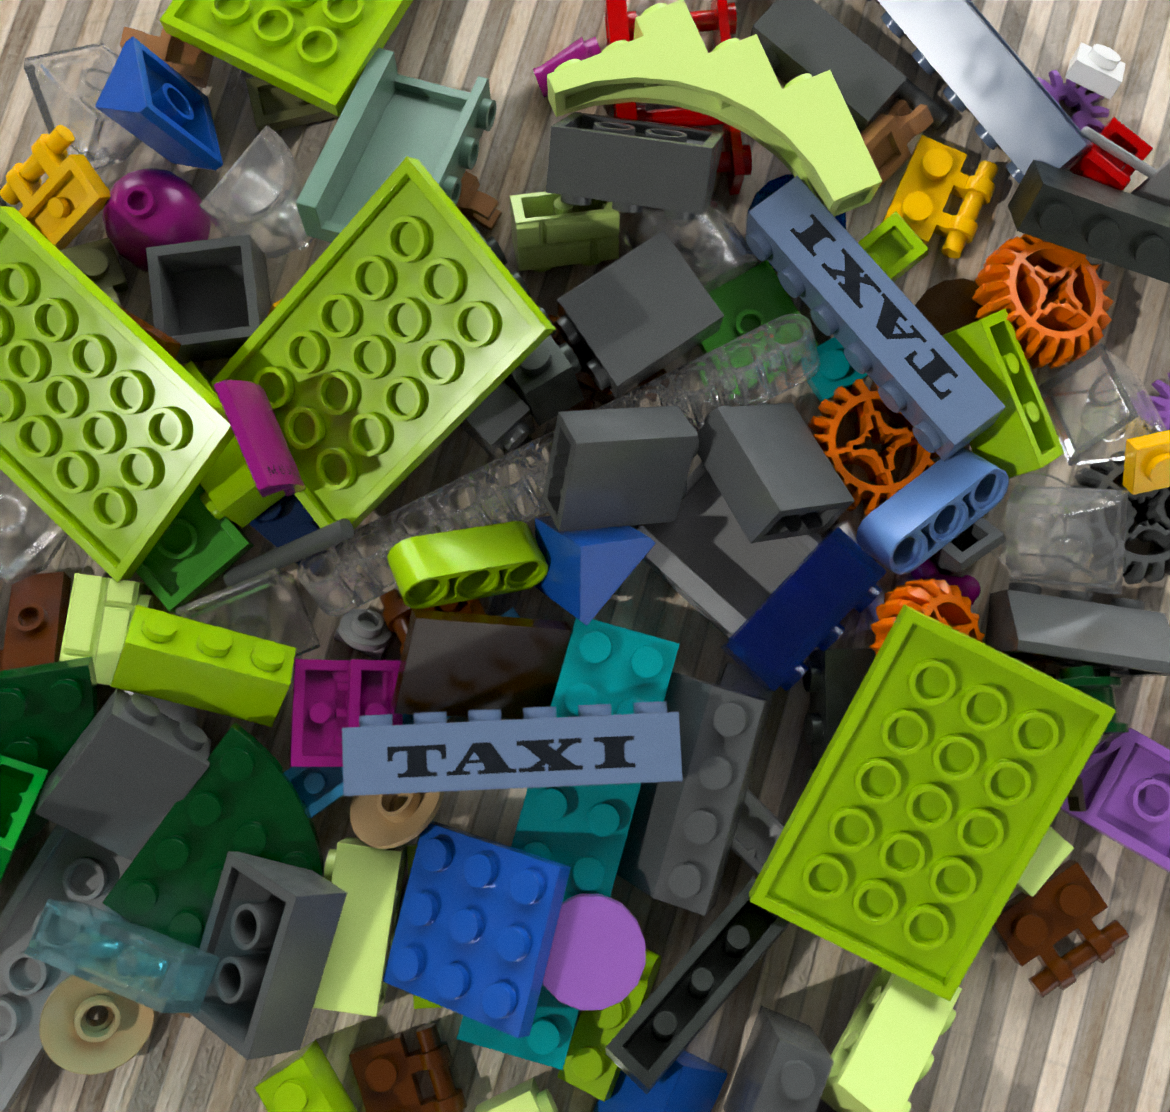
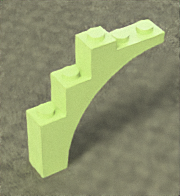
M678 0L668 5L666 3H658L647 8L641 16L635 18L634 40L629 42L627 40L613 42L597 55L582 61L579 59L568 60L560 64L554 72L547 74L548 100L556 117L592 106L628 102L673 105L712 116L746 133L778 157L795 177L798 176L834 217L871 202L882 183L878 170L831 70L813 77L810 73L802 74L789 81L782 89L757 34L743 40L738 38L728 39L708 53L684 0Z

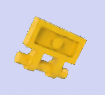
M57 125L50 134L40 135L31 146L32 154L24 163H16L6 174L7 183L0 189V196L7 203L17 205L20 201L23 204V207L18 212L59 250L65 249L104 208L106 201L110 198L109 189L85 155L70 154L68 156L66 149L73 143L75 137L63 125ZM47 173L49 178L42 185L41 177Z
M921 135L882 222L897 212L925 245L930 241L933 232L945 237L946 240L941 252L949 258L958 259L965 245L971 243L978 230L976 219L982 206L988 204L996 188L993 181L999 168L993 162L981 161L973 176L966 175L960 172L967 154ZM950 193L963 199L957 215L943 212Z

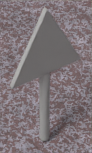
M1084 127L1081 130V135L1148 177L1130 194L1170 207V159L1156 170L1090 127Z

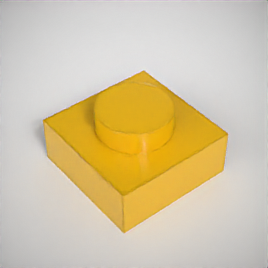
M1170 430L1126 439L1122 484L1132 495L1170 487Z

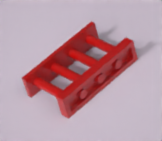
M605 0L607 46L619 40H627L628 42L634 40L635 18L638 16L636 11H627L626 0ZM712 0L710 10L689 11L699 32L713 31L714 48L723 41L731 39L732 34H736L737 13L734 2L727 3V0ZM636 102L613 104L614 117L685 127L722 125L723 132H725V151L721 152L717 173L727 172L729 195L739 194L744 177L751 175L750 144L742 145L740 130L712 116L680 107L646 110L645 105L636 106Z

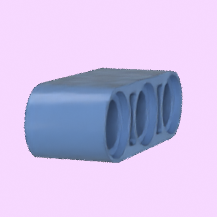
M962 448L945 462L942 459L937 461L869 513L858 527L856 534L857 544L863 551L893 573L899 575L907 574L992 510L1006 494L1009 477L1006 471L970 450Z

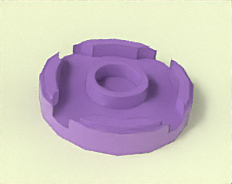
M578 894L566 899L561 905L543 985L559 1002L578 1010H603L622 1002L638 985L646 965L645 938L637 919L621 902L603 894Z

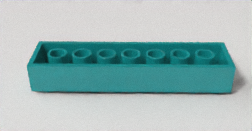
M576 618L551 707H556V717H579L578 705L611 704L612 715L634 714L633 703L664 701L679 643L594 619L586 626ZM641 783L528 788L511 847L571 867L562 902L578 894H603L610 897ZM542 983L530 1036L518 1039L463 1015L457 1039L563 1070L579 1010L559 1002Z

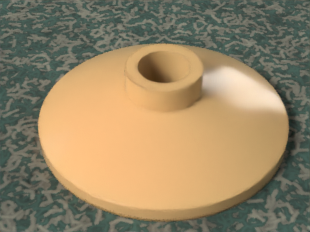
M444 792L353 796L350 806L352 829L361 841L373 848L389 849L403 845L418 836L430 824L439 810Z
M113 966L86 968L63 980L47 998L40 1016V1040L48 1057L62 1069L82 1075L105 1073L127 1063L144 1046L153 1027L154 1005L152 1002L138 997L144 982L139 977ZM101 1005L107 1009L106 1014L100 1019L92 1020L86 1016L87 1011L93 1006Z

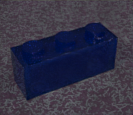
M837 527L823 538L731 635L721 648L767 692L775 691L779 686L787 691L808 670V667L803 663L806 657L816 647L824 652L842 635L845 628L839 622L853 608L860 613L876 599L882 591L876 583L887 571L840 527Z

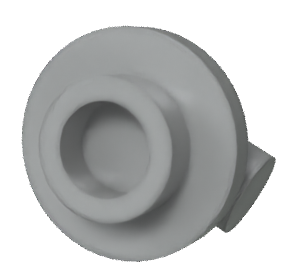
M354 609L343 615L334 639L375 660H382L389 648L388 642L392 632L388 629L383 616L371 609Z

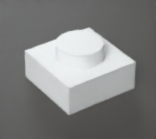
M1081 42L1070 60L1065 78L1107 99H1111L1122 83L1126 64L1120 61V56L1114 50L1106 46L1096 44L1092 48Z

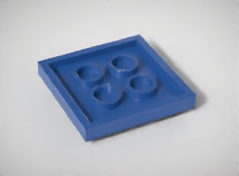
M431 821L420 833L383 982L518 1039L530 1036L571 867L436 821Z

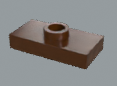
M65 572L16 575L12 577L1 671L59 662L71 579Z

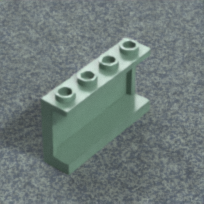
M378 48L366 64L296 201L306 236L332 243L406 157L418 159L452 202L457 205L461 194L462 177L466 169L471 170L475 166L482 133L484 130L490 131L495 120L497 106L496 101L491 99L489 79L478 76L469 93L400 75L397 71L394 52Z

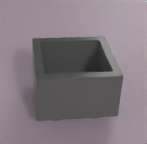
M250 234L146 248L154 328L181 343L176 357V361L179 364H185L191 360L193 362L233 357L268 317L267 314L271 308L266 256Z

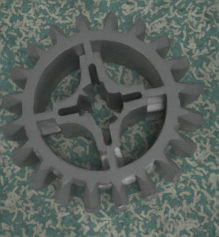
M1116 447L1108 451L1107 456L1100 454L1092 458L1089 462L1090 469L1083 468L1075 474L1074 477L1079 485L1069 487L1064 494L1076 504L1063 508L1061 512L1067 518H1074L1075 525L1066 528L1064 534L1070 537L1078 535L1081 543L1075 546L1072 553L1081 555L1089 552L1091 556L1088 560L1087 568L1097 570L1105 566V579L1117 580L1123 576L1125 583L1132 585L1141 583L1143 578L1148 583L1161 581L1164 573L1170 575V487L1132 495L1125 487L1120 488L1113 480L1117 476H1123L1125 448ZM1102 511L1105 513V516L1107 518L1106 528L1102 518ZM1138 538L1142 542L1150 541L1157 548L1148 555H1140L1124 549L1122 545L1127 541Z

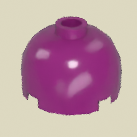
M156 168L129 172L116 181L110 190V198L106 201L102 214L105 232L110 242L125 260L144 272H148L147 247L208 240L211 227L207 206L194 188L174 173Z

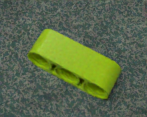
M511 521L407 538L395 544L387 555L388 564L402 600L407 607L413 609L429 608L526 590L539 584L548 573V564L527 523L522 521Z

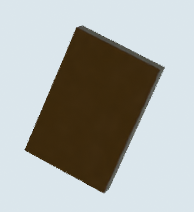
M412 609L392 699L394 713L447 712V716L468 717V711L501 709L502 719H523V708L551 707L572 630L566 621Z

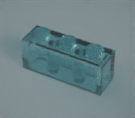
M49 898L25 952L28 956L160 1013H199L220 957L142 925L132 923L127 919L90 904Z

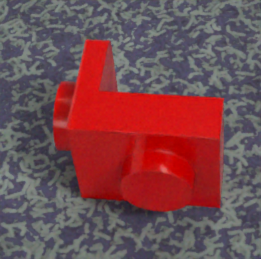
M1115 117L1107 122L1099 132V134L1142 161L1153 149V147ZM1094 143L1069 169V171L1076 175L1119 190L1125 189L1131 181L1129 177L1135 171L1134 168Z

